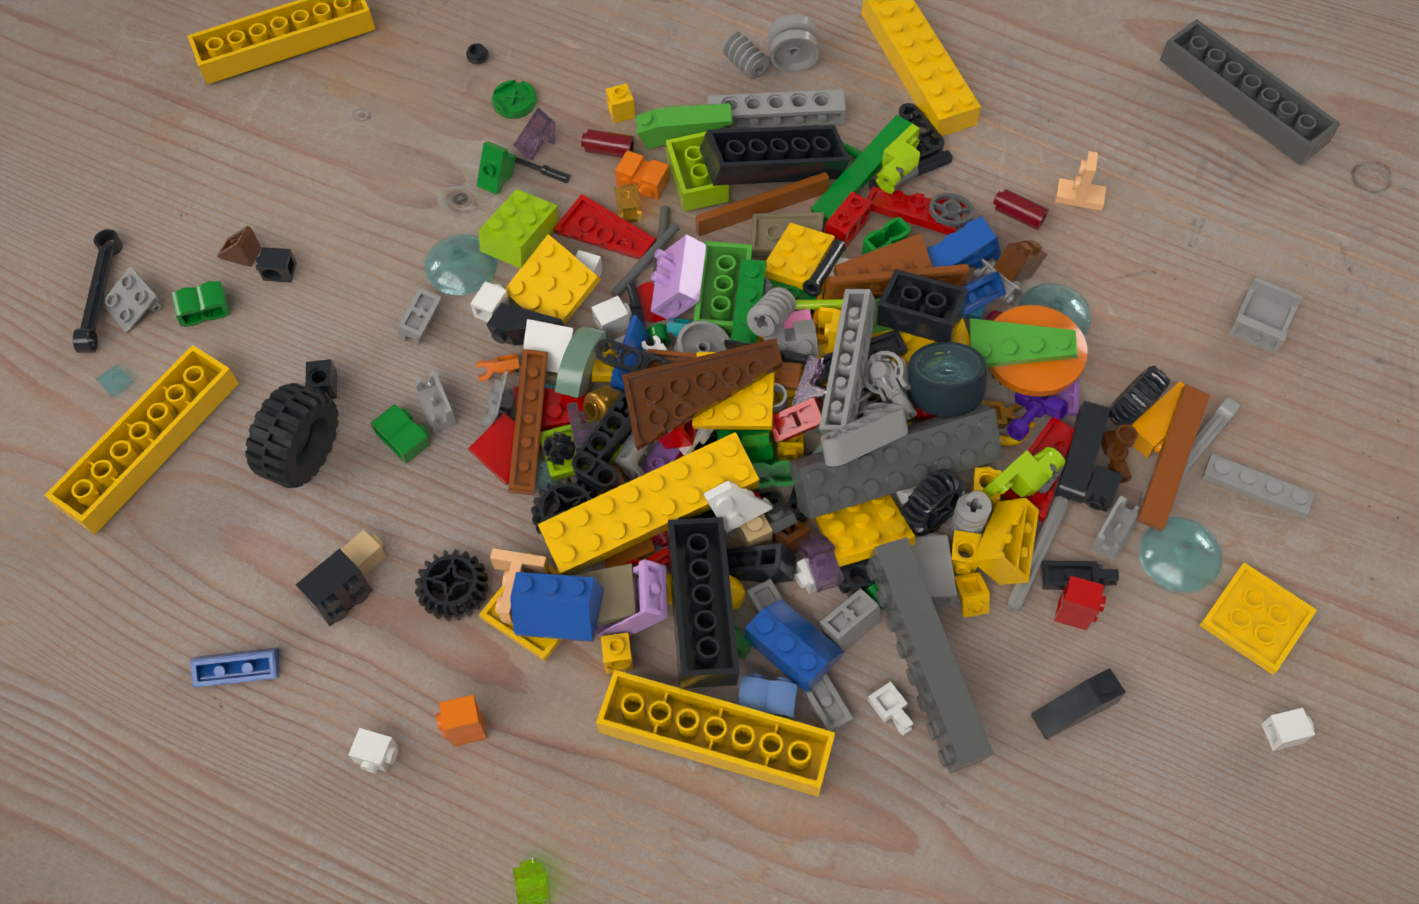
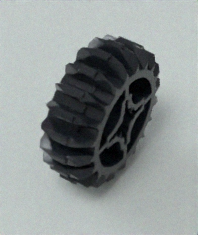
M1155 365L1145 369L1111 404L1110 420L1118 426L1123 424L1132 425L1155 403L1169 386L1170 379L1166 376V373Z
M944 468L933 471L931 475L926 476L925 480L920 481L919 485L914 488L913 493L908 496V501L904 504V509L901 512L912 532L918 536H924L934 533L936 529H940L941 525L953 516L958 499L965 494V484L956 473Z
M569 477L566 483H562L559 479H557V485L555 486L548 483V490L540 489V497H534L533 502L535 506L531 508L532 522L536 526V532L542 534L538 524L595 498L598 493L595 490L591 491L588 484L582 486L579 479L574 484ZM554 503H556L555 509H553V510L551 511V514H550L549 516H547V512H548L549 508H550Z
M444 549L442 557L439 558L438 555H433L434 561L432 563L425 560L424 564L427 569H419L418 571L420 578L415 579V584L418 587L415 589V594L417 597H420L418 602L421 606H425L426 613H433L434 617L438 620L444 615L445 620L449 622L452 615H455L456 619L460 621L461 614L464 612L467 616H471L470 609L472 607L479 610L480 605L478 601H485L486 595L483 592L489 591L488 583H486L489 577L485 573L484 565L479 563L476 556L470 558V554L467 551L460 555L457 549L453 551L452 555H449L448 551ZM459 569L469 572L473 576V580L460 576ZM454 581H456V584H453L454 586L450 587L449 590L448 586H451V584L454 583ZM432 590H437L438 593H442L445 597V601H441L433 597Z

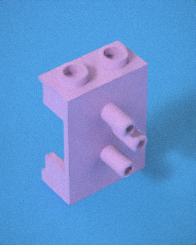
M686 234L667 250L657 249L655 251L654 257L658 260L657 271L651 275V280L655 281L651 312L669 320L670 317L676 318L699 302L706 244Z
M643 559L639 562V565L633 568V573L639 574V578L635 579L638 613L621 622L597 626L598 637L629 633L630 637L668 618L665 565Z

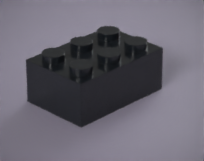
M895 269L878 304L877 325L894 330L898 329V331L935 342H952L966 309L968 289Z

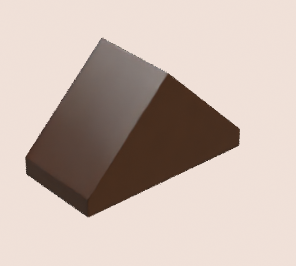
M246 226L227 238L217 257L222 260L252 267L262 248L252 228Z
M797 520L795 524L773 534L772 540L775 544L782 543L795 555L809 546L810 529L809 526Z

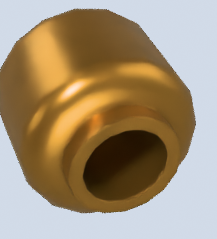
M603 386L589 392L583 404L586 416L599 423L620 394L610 386Z

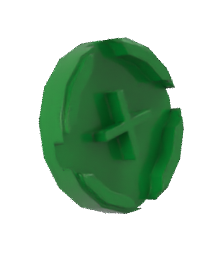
M516 80L501 83L493 91L492 105L495 112L501 117L508 119H519L530 114L537 103L536 92L533 86L525 81L520 83L516 82Z

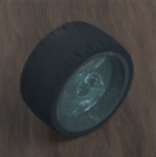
M943 341L925 345L911 356L908 366V382L911 389L908 390L910 400L918 409L935 416L955 417L969 413L981 404L986 390L987 370L984 357L976 349L958 342Z

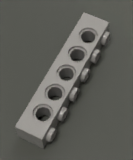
M843 89L707 96L708 104L730 103L732 106L733 124L718 129L821 125L842 126L845 123L846 107Z
M845 289L819 426L822 435L857 420L877 308L870 289Z

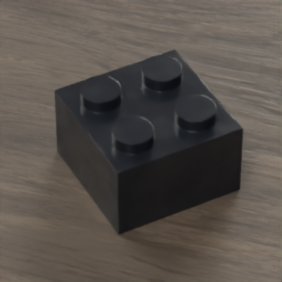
M340 548L295 584L310 606L329 626L344 619L350 609L356 604L364 602L368 598L369 593L372 592L361 570Z

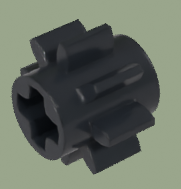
M554 432L553 438H546L542 448L543 454L547 457L546 460L552 462V464L564 466L565 460H571L575 454V444L571 441L572 437L567 436L565 433Z

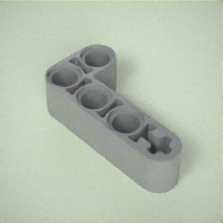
M880 402L865 405L862 408L864 417L821 436L825 464L827 466L843 465L907 435L908 426L904 406Z

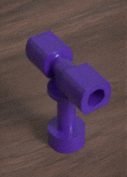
M1015 392V403L1025 406L1027 412L1021 419H1013L1006 427V431L1014 440L1022 441L1030 432L1028 425L1034 418H1042L1046 414L1062 420L1068 412V401L1052 395L1046 399L1044 397L1028 396Z

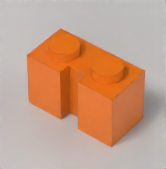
M628 150L615 169L617 186L659 200L670 181L668 164L653 159L651 162L646 161L644 156Z
M474 695L439 703L440 713H436L439 731L442 730L444 739L448 738L453 747L487 739L483 713Z

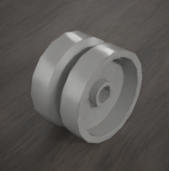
M793 14L780 17L772 23L769 28L770 60L776 68L789 73L801 72L816 63L819 58L817 27L810 18Z
M694 321L681 329L673 351L688 353L720 352L727 350L724 346V340H730V338L721 327L714 323Z

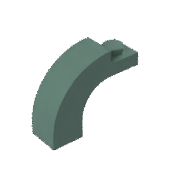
M587 326L580 327L571 338L564 352L557 375L555 392L576 398L587 394L591 372L597 359L595 346L603 339L613 340L614 338L606 336V331Z

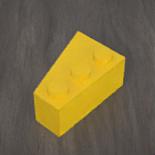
M1027 498L997 502L972 562L999 585L1029 582L1039 510Z

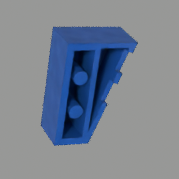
M982 216L976 220L969 221L964 228L956 233L947 235L937 245L927 248L932 267L968 264L969 268L975 267V269L984 266L982 259L988 261L994 258L997 261L1001 256L998 238Z

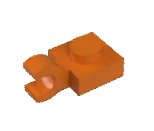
M517 353L494 357L493 360H479L475 363L476 368L485 367L487 369L486 373L478 375L480 381L489 379L493 372H501L503 375L505 371H508V374L516 371L515 369L520 368Z

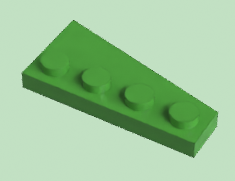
M969 318L971 347L984 357L986 368L1078 358L1076 330Z

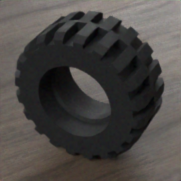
M290 383L274 390L270 397L261 404L260 411H257L254 416L253 425H250L248 431L250 432L249 438L246 439L247 450L245 451L247 464L254 474L289 489L301 487L303 484L311 481L312 476H316L321 465H324L328 453L332 450V444L337 435L336 428L339 425L337 406L329 396L298 383Z

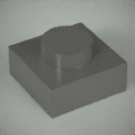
M785 505L783 507H775L765 515L773 530V534L797 522L794 513Z

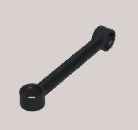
M111 229L98 232L93 240L99 251L81 327L73 332V346L77 353H95L98 348L96 328L112 258L123 248V243L118 234ZM114 240L111 244L102 246L105 242Z

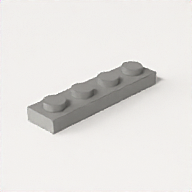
M1211 454L1202 476V480L1303 519L1308 516L1315 495L1312 491L1215 454Z

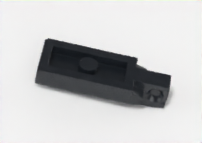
M1043 560L1040 566L1042 590H1063L1070 576L1102 584L1104 588L1105 586L1117 585L1119 580L1118 569H1103V565L1097 564V561Z

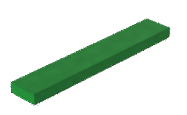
M895 115L811 207V213L824 212V221L827 222L851 192L857 194L882 167L883 151L913 123Z

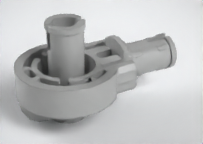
M890 351L872 354L866 364L864 376L866 387L871 392L880 395L883 403L890 404L892 401L893 404L904 406L906 421L912 419L909 414L911 413L912 417H914L917 412L907 397V390H910L911 386L908 382V365L906 361ZM887 358H895L898 363Z

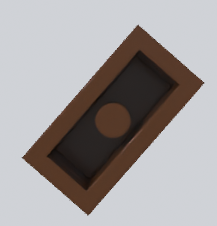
M1034 240L1009 243L993 268L1010 282L1032 278L1048 254L1042 251V246Z

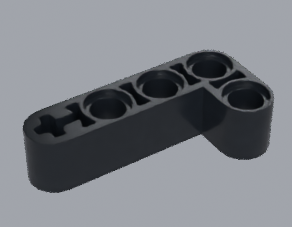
M622 393L572 459V467L577 480L579 479L584 485L588 484L590 489L595 490L600 495L620 486L615 468L608 463L632 432L626 393ZM615 425L621 426L619 429L616 430L610 429L612 426ZM599 445L606 446L602 450H595V448ZM584 465L591 466L588 470H580ZM605 478H612V481L609 483H601Z
M1086 400L1083 401L1075 420V430L1055 496H1062L1070 501L1082 504L1109 417L1110 407Z

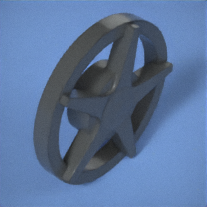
M942 193L932 198L929 212L937 223L951 227H963L972 220L974 207L968 199L961 195ZM942 199H950V201H946L944 204L936 203ZM954 200L963 203L967 208H962L961 205ZM934 208L941 211L942 215L939 216ZM970 213L967 218L963 220L960 218V214Z

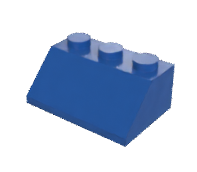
M516 572L510 596L514 634L516 636L594 642L604 588L594 577Z
M782 599L763 608L745 627V638L751 642V645L806 693L811 691L845 653Z

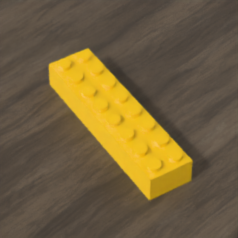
M297 0L187 35L198 67L208 85L376 29L365 0Z
M863 0L861 15L914 103L940 135L945 136L977 125L981 106L914 0Z
M192 345L44 496L59 511L95 535L239 385L230 368Z
M735 432L538 524L560 574L570 576L666 531L668 520L692 519L711 510L712 508L707 502L704 493L724 482L730 481L741 489L751 491L759 487V478Z
M618 670L613 672L596 721L598 732L816 797L820 795L835 737V732Z

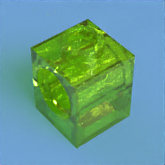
M531 859L519 863L520 867L512 868L518 904H551L546 867L543 862L537 863L536 859Z

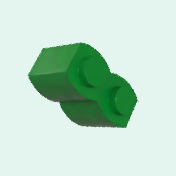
M901 217L889 220L882 229L872 231L864 238L861 255L909 238L911 227Z
M208 281L196 288L184 287L172 293L175 315L181 327L194 326L206 320H217L230 315L226 291L221 281Z
M394 404L370 424L374 433L407 464L430 445L428 440L429 432L422 424L416 425L411 421L413 417L404 407L400 409Z
M778 456L768 461L751 460L750 462L759 478V487L755 489L766 488L772 484L780 487L794 485L789 461L794 459L788 456Z

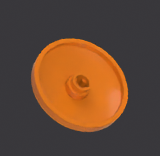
M1024 305L1009 309L994 320L998 322L1076 330L1078 358L988 367L992 375L1005 387L1028 396H1051L1065 391L1081 376L1087 361V344L1079 327L1066 315L1044 306Z

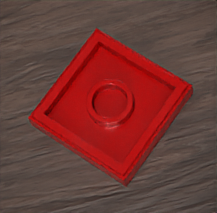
M503 413L468 448V451L502 483L507 485L509 483L515 422L507 414Z

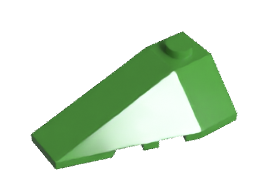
M730 103L662 106L636 115L637 134L648 150L666 145V140L702 133L733 124L732 106Z

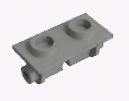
M982 259L983 269H976L973 275L978 278L984 274L997 271L993 268L995 263L991 261L989 264L986 260ZM1000 274L1006 294L999 297V299L1004 304L1008 303L1011 305L1016 299L1015 294H1018L1020 297L1022 296L1021 289L1019 288L1021 284L1018 281L1010 282Z

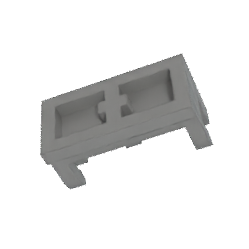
M418 288L398 325V339L405 341L408 336L414 340V345H418L442 297Z
M436 371L428 374L429 382L422 384L420 379H417L415 382L418 389L416 394L433 434L457 425Z
M632 432L613 462L631 480H634L637 475L639 477L643 476L644 471L641 467L659 440L657 439L644 448L637 450Z
M1121 495L1090 548L1114 562L1133 530L1140 511L1138 506H1135L1133 510L1128 509L1125 506L1127 498Z
M859 589L820 621L823 634L829 639L831 638L843 651H846L881 621L880 606L862 589Z

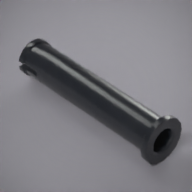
M836 239L831 243V246L811 277L803 283L802 287L807 295L817 297L821 294L823 284L846 250L843 241Z

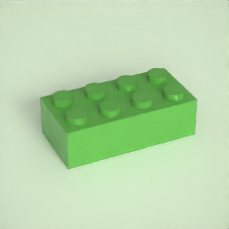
M704 241L706 251L700 298L695 306L694 321H708L718 325L731 340L741 259L752 260V245Z

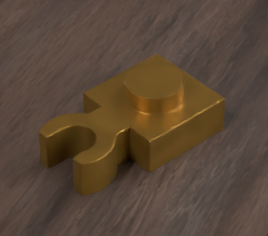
M1004 401L981 402V404L995 409L998 428H1005L1015 418L1021 419V417H1016L1013 414L1018 413L1021 409L1019 404H1012L1009 408H1005Z

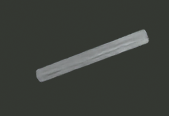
M1062 496L1055 498L1034 543L1029 582L1015 584L1007 601L1009 608L1016 611L1021 609L1041 566V562L1069 505L1068 499Z

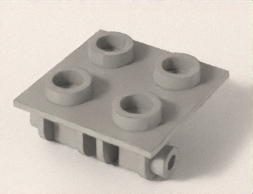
M132 267L128 268L102 302L105 309L126 333H129L146 310L158 312L162 307L161 301L157 298L158 296Z
M505 371L501 379H496L493 389H490L486 403L489 404L487 411H484L480 424L484 426L483 433L503 413L510 417L509 413L511 412L514 395L511 389L504 388L508 371Z

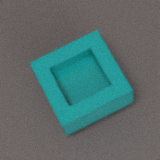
M670 317L667 322V332H671L673 336L678 337L681 329L693 322L694 319Z

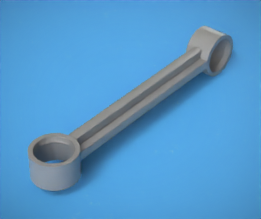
M1228 396L1214 416L1196 436L1182 479L1223 428L1237 414L1242 406L1240 403ZM1147 487L1145 488L1140 497V507L1143 502Z

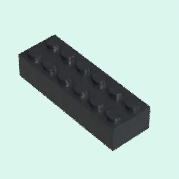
M835 125L707 130L699 149L713 186L794 182L824 172L829 176V180L838 179L850 161Z
M723 517L668 520L666 539L679 688L737 685L740 669Z

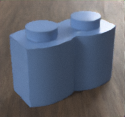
M750 673L748 676L741 677L737 705L793 720L798 685L794 684L789 678L778 677L776 681L766 680L761 674Z

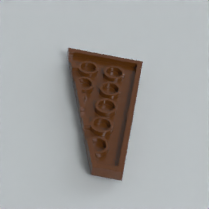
M777 338L623 374V383L636 449L644 448L781 368L783 363Z

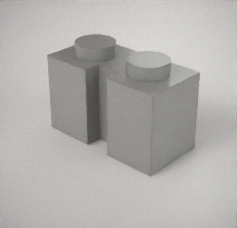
M814 319L793 322L794 328L784 329L782 323L773 334L764 337L765 341L777 338L779 350L818 356Z

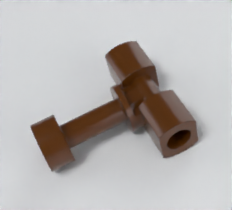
M1128 424L1119 426L1117 430L1104 432L1100 443L1104 455H1108L1111 461L1108 469L1123 475L1120 484L1127 483L1132 478L1125 459L1129 453L1128 448L1134 445L1138 437L1137 430Z

